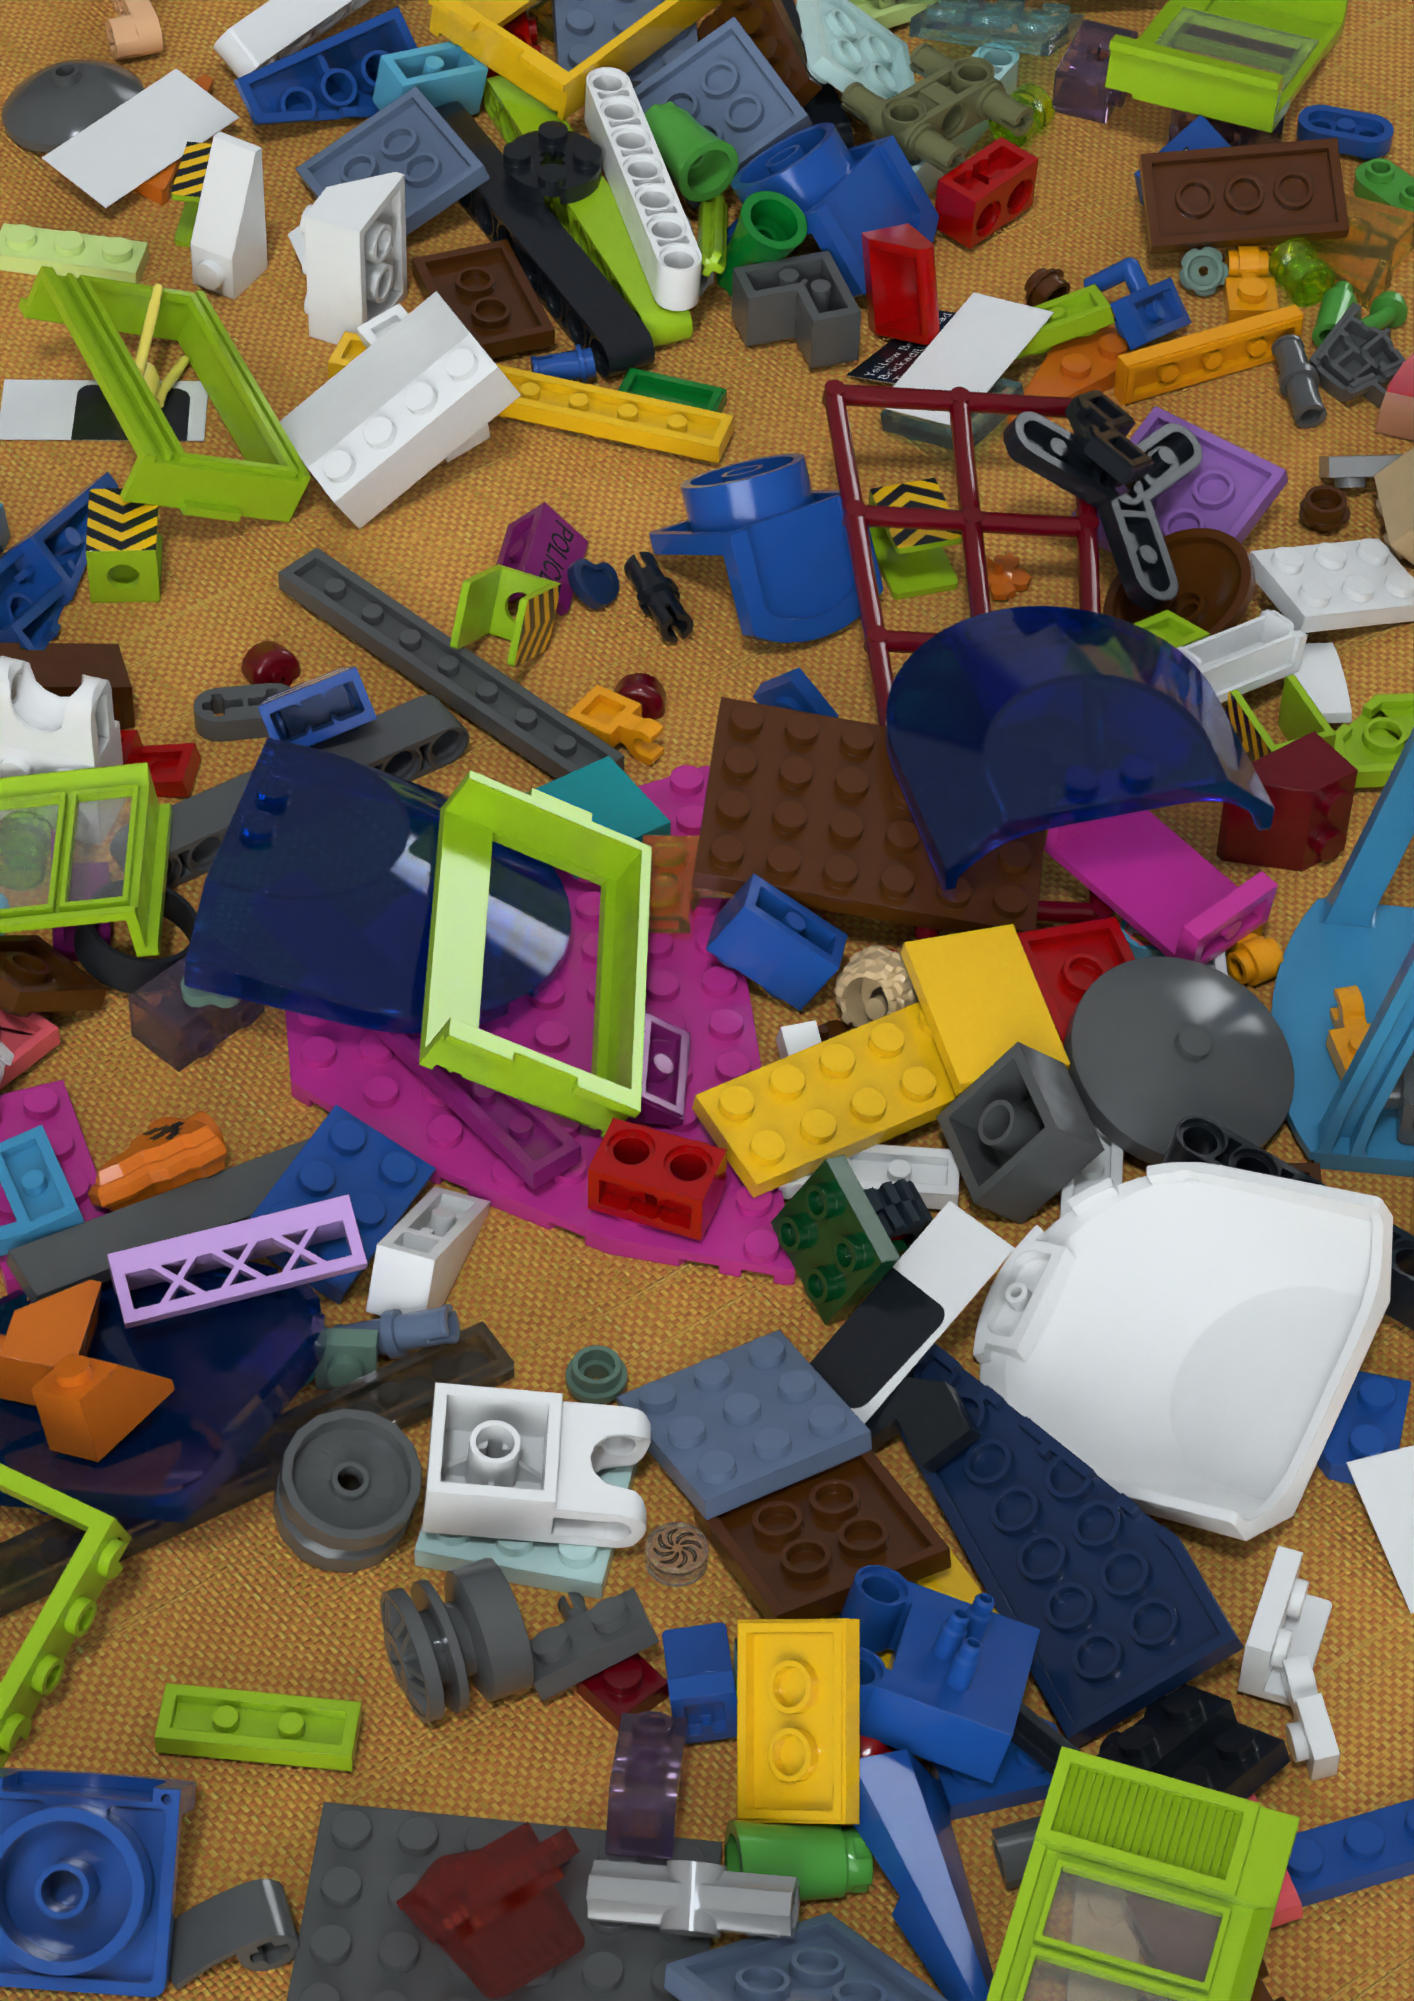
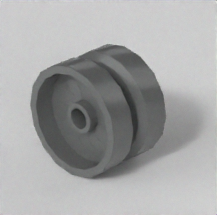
M343 1408L317 1415L296 1431L284 1452L281 1462L280 1473L275 1485L272 1513L282 1540L298 1558L321 1570L352 1573L377 1566L397 1550L409 1528L413 1511L420 1496L422 1467L414 1444L395 1423L371 1411Z

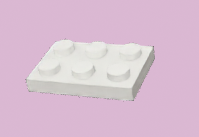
M1365 538L1335 543L1324 542L1315 545L1278 547L1250 552L1249 556L1254 566L1256 583L1279 611L1293 622L1296 631L1301 630L1304 633L1414 621V577L1405 570L1379 538Z

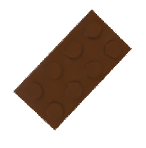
M725 0L713 14L708 15L697 29L698 42L735 17L802 108L822 89L820 82L810 74L806 66V52L781 0Z
M1337 138L1140 155L1139 169L1150 254L1190 251L1194 248L1202 250L1204 247L1217 249L1347 238L1349 233Z

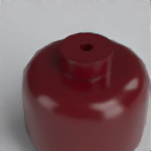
M263 641L248 650L242 661L241 672L250 685L281 683L290 687L292 681L300 676L301 668L298 659L286 647L275 641Z
M633 673L626 675L617 683L613 692L642 704V718L655 720L664 716L666 693L663 685L655 677L646 673Z

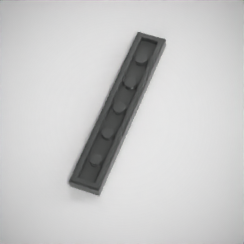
M309 1139L8 1251L6 1264L31 1303L87 1280H95L102 1283L110 1281L112 1279L107 1254L249 1219Z

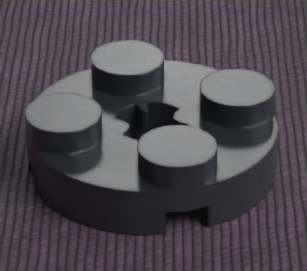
M544 122L539 126L538 131L526 133L504 147L503 167L506 185L515 195L532 203L544 204V196L560 197V205L580 201L591 195L599 186L602 169V149L589 138L579 133L568 131L567 126L562 122Z

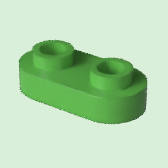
M1376 158L1359 165L1355 172L1353 185L1355 196L1396 226L1414 230V178L1387 159Z

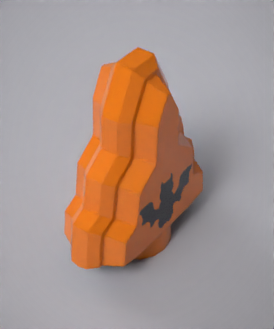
M197 1111L185 1119L162 1116L148 1125L147 1131L133 1139L129 1149L107 1161L97 1171L96 1182L88 1192L91 1204L107 1208L113 1212L225 1169V1158L227 1155L223 1135L215 1121L203 1111Z

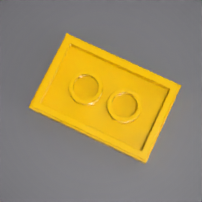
M1013 924L904 942L901 951L903 962L956 1096L963 1093L1017 1042L1064 1063L1067 1070H1069L1070 1062Z
M860 1619L737 1620L738 1821L755 1823L860 1824Z

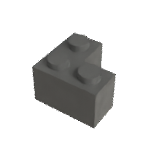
M829 250L733 268L731 316L746 346L767 344L795 337L810 369L859 359L861 311Z

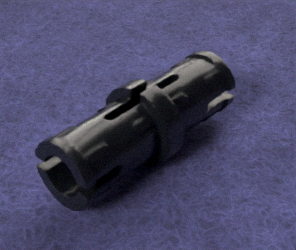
M639 552L646 566L644 568L641 567L635 555H632L624 565V573L638 592L637 600L643 613L653 617L659 627V632L666 641H678L676 634L671 628L672 626H676L682 639L686 638L693 629V620L679 601L680 593L675 582L669 577L664 576L653 554Z

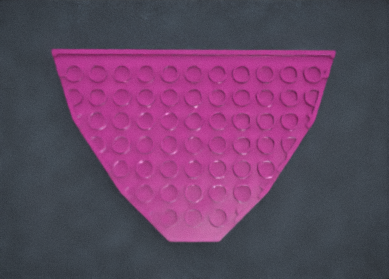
M683 765L675 768L671 772L670 777L638 787L671 821V836L650 845L652 846L645 1012L691 1033L684 1121L680 1125L634 1124L647 1125L659 1131L691 1140L703 1141L718 1147L692 1109L695 1095L761 1068L747 976L736 969L723 965L715 955L706 950L715 916L733 897V894L691 886L710 766L697 768ZM499 843L492 847L479 1029L591 1073L601 886L582 878L575 879L572 874ZM434 880L391 904L359 931L424 994ZM312 972L284 994L292 1097L308 1107L315 1103L328 1112H331L335 1105L343 1108L435 1167L436 1170L431 1182L441 1185L444 1179L467 1188L469 1196L491 1201L490 1206L548 1230L560 1226L585 1237V1245L607 1254L673 1266H680L689 1260L718 1265L719 1274L741 1277L743 1270L774 1275L773 1283L794 1285L795 1268L786 1251L781 1247L777 1234L770 1223L785 1206L783 1193L778 1188L753 1198L727 1160L726 1189L702 1241L588 1209V1168L603 1139L601 1137V1130L591 1129L546 1111L581 1145V1162L533 1190Z

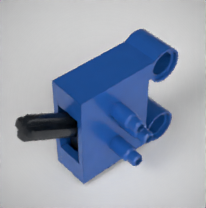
M867 1565L857 1571L839 1618L860 1619L861 1736L876 1739L882 1744L899 1750L907 1749L915 1756L992 1784L1010 1741L1015 1743L1052 1775L1054 1774L1062 1746L1080 1751L1022 1703L1040 1629L992 1612L995 1601L987 1593L977 1594L973 1603L970 1604L909 1582L899 1572L889 1567ZM886 1649L893 1650L888 1669L875 1653Z

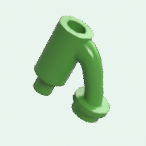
M1339 281L1323 295L1312 333L1313 342L1317 347L1321 343L1323 344L1324 339L1353 302L1357 304V298L1353 293V286L1349 282ZM1383 292L1373 300L1370 307V315L1362 318L1361 321L1367 327L1374 326L1380 330L1387 327H1398L1407 318L1408 307L1406 301L1397 292Z

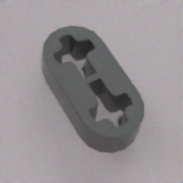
M264 683L206 690L194 700L195 729L204 739L219 742L270 737L257 706L268 697L290 687L281 683ZM214 714H224L222 716H214Z

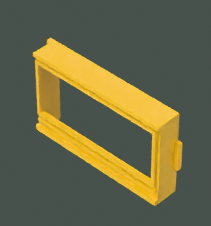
M428 0V3L433 6L429 32L436 37L444 35L453 44L462 47L463 51L554 112H558L557 118L564 121L585 105L586 76L590 71L601 67H613L628 73L724 0H665L569 72L502 28L539 0Z

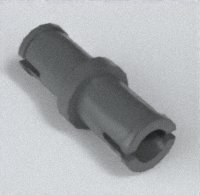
M1294 334L1281 336L1272 344L1271 348L1280 371L1278 383L1281 393L1286 398H1289L1294 413V420L1299 427H1316L1327 416L1326 408H1324L1318 391L1320 379L1317 369L1309 364L1303 341L1299 336Z

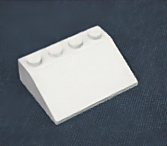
M436 291L279 422L308 470L332 501L361 529L519 398L521 394Z

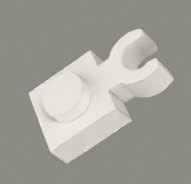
M1308 1654L1282 1660L1284 1671L1280 1672L1285 1694L1293 1711V1722L1285 1724L1287 1742L1295 1763L1305 1761L1311 1781L1337 1775L1340 1752L1322 1693H1318Z

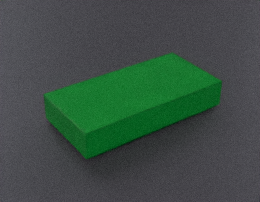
M631 367L618 391L722 413L727 400V389Z

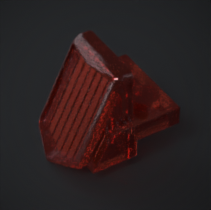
M527 1821L481 1849L441 1856L425 1869L412 1889L396 1901L400 1910H404L432 1943L436 1941L478 1989L491 1999L506 1997L580 1952L585 1944L582 1931L555 1887V1884L566 1878L559 1866L580 1852L567 1828L540 1842Z

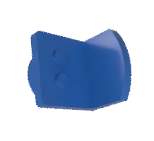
M828 122L807 127L775 143L748 162L731 182V187L742 205L748 196L759 191L777 192L795 202L805 215L807 234L812 233L822 252L829 250L854 298L866 297L862 232L909 223L929 241L933 242L939 220V214L893 135L848 149L835 125ZM739 217L727 228V245L733 235Z
M780 454L746 460L716 468L687 479L680 484L688 519L649 533L654 554L718 555L724 557L743 636L777 643L811 641L841 630L861 616L846 527L842 523L843 509L840 491L812 490L803 454ZM867 527L880 595L883 591V584L870 529Z
M0 1768V1987L139 1997H157L167 1989L170 1976L182 1815L194 1809L196 1781L86 1771Z

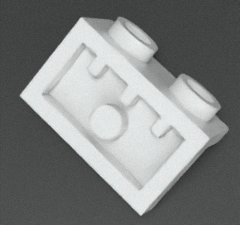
M1278 1545L1245 1645L1237 1691L1291 1706L1285 1694L1280 1672L1284 1671L1282 1660L1308 1654L1312 1669L1314 1668L1331 1614L1332 1603L1329 1600L1307 1594L1309 1581L1299 1578L1303 1552Z

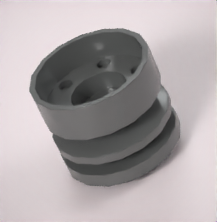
M483 1558L446 1571L444 1577L445 1603H443L431 1583L424 1579L412 1583L410 1590L411 1598L403 1588L397 1587L382 1592L380 1599L381 1620L389 1663L400 1688L405 1693L412 1710L421 1722L430 1723L442 1719L445 1712V1703L451 1711L456 1713L467 1710L470 1703L468 1678H471L475 1687L485 1700L494 1701L532 1687L534 1682V1663L524 1621L508 1581L492 1558Z

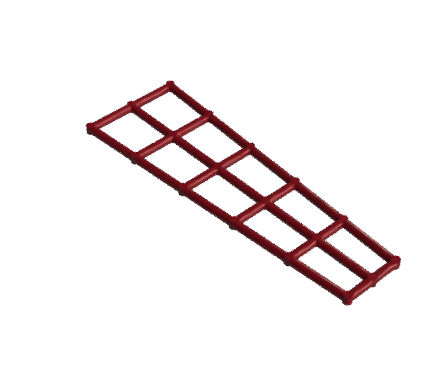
M835 379L826 382L822 403L826 409L843 509L842 523L846 527L865 638L863 648L868 656L879 725L902 729L889 652L952 655L949 651L952 637L958 634L885 629L867 527L961 532L972 631L993 625L983 533L1077 538L1080 640H1069V642L1075 648L1102 637L1098 527L1100 521L1097 517V508L1076 496V516L981 511L971 413L1018 416L1025 411L1035 412L1049 418L1068 419L1065 410L1073 398L969 392L964 387H955L952 390L848 385ZM846 406L949 412L959 510L865 505L862 499ZM1082 678L1085 769L1052 767L1050 789L1087 791L1100 775L1108 772L1104 692L1088 686L1084 678ZM979 702L983 744L1006 748L1004 730L996 731ZM1089 890V902L1039 900L1036 923L1074 924L1110 918L1114 911ZM914 926L916 940L938 937L937 930Z

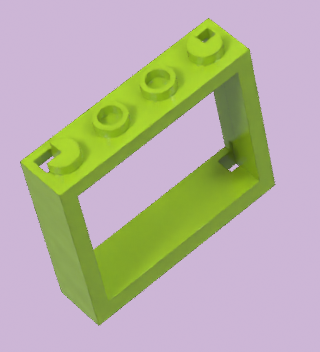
M0 1463V1491L86 1531L0 1683V1768H3L19 1738L27 1740L32 1726L31 1716L43 1695L47 1696L52 1693L60 1682L65 1667L64 1658L75 1638L82 1637L92 1625L97 1612L96 1601L109 1579L116 1578L124 1568L119 1563V1560L132 1537L116 1518Z

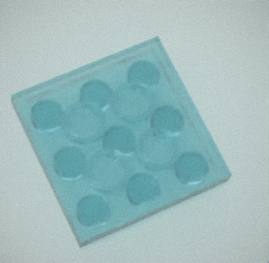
M939 0L933 5H927L926 9L911 17L909 37L1048 57L1082 34L1084 15L1070 13V6L1058 3H1044L1042 9L1025 7V0H997V2L983 0Z

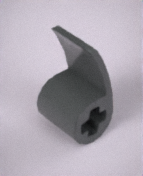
M257 1879L245 1882L201 1902L175 1918L170 1963V1976L175 1989H181L189 1981L209 1968L234 1955L237 1956L241 1965L253 1971L276 1969L295 1958L296 1949L300 1948L284 1886L279 1881L272 1879Z

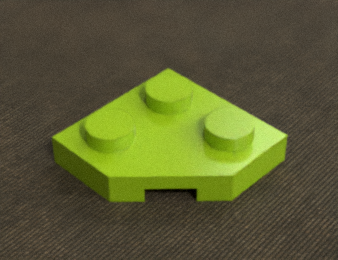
M1414 693L1375 695L1363 705L1362 714L1349 726L1345 723L1342 724L1335 731L1334 749L1358 770L1355 788L1385 786L1414 728Z

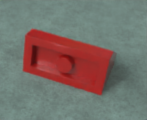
M909 223L862 232L869 329L877 335L929 345L940 332L934 244Z

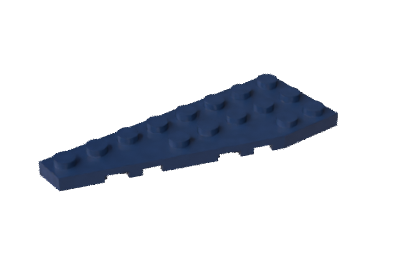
M934 1343L906 1377L942 1381L957 1389L981 1437L935 1472L931 1473L920 1465L903 1430L900 1434L986 1591L993 1597L998 1613L1040 1629L1030 1671L1065 1735L1075 1747L1079 1748L1244 1648L1188 1550L1178 1536L1164 1525L1161 1526L1141 1510L1139 1505L1124 1493L1120 1494L1100 1478L1090 1466L1030 1418L1021 1415L991 1387L985 1386L956 1359Z

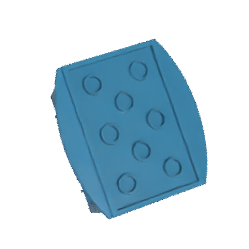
M1414 728L1340 877L1327 897L1317 899L1300 921L1283 955L1284 962H1281L1277 973L1271 1015L1284 1034L1294 1067L1293 1099L1286 1119L1308 1159L1314 1160V1163H1320V1169L1414 1177V1146L1402 1144L1397 1139L1396 1110L1383 1109L1414 1051V908L1379 904L1414 835ZM1357 985L1363 998L1367 1024L1371 1023L1342 1081H1340L1326 1047L1328 1030L1335 1029L1329 1010L1330 1008L1338 1007L1333 994L1335 988Z

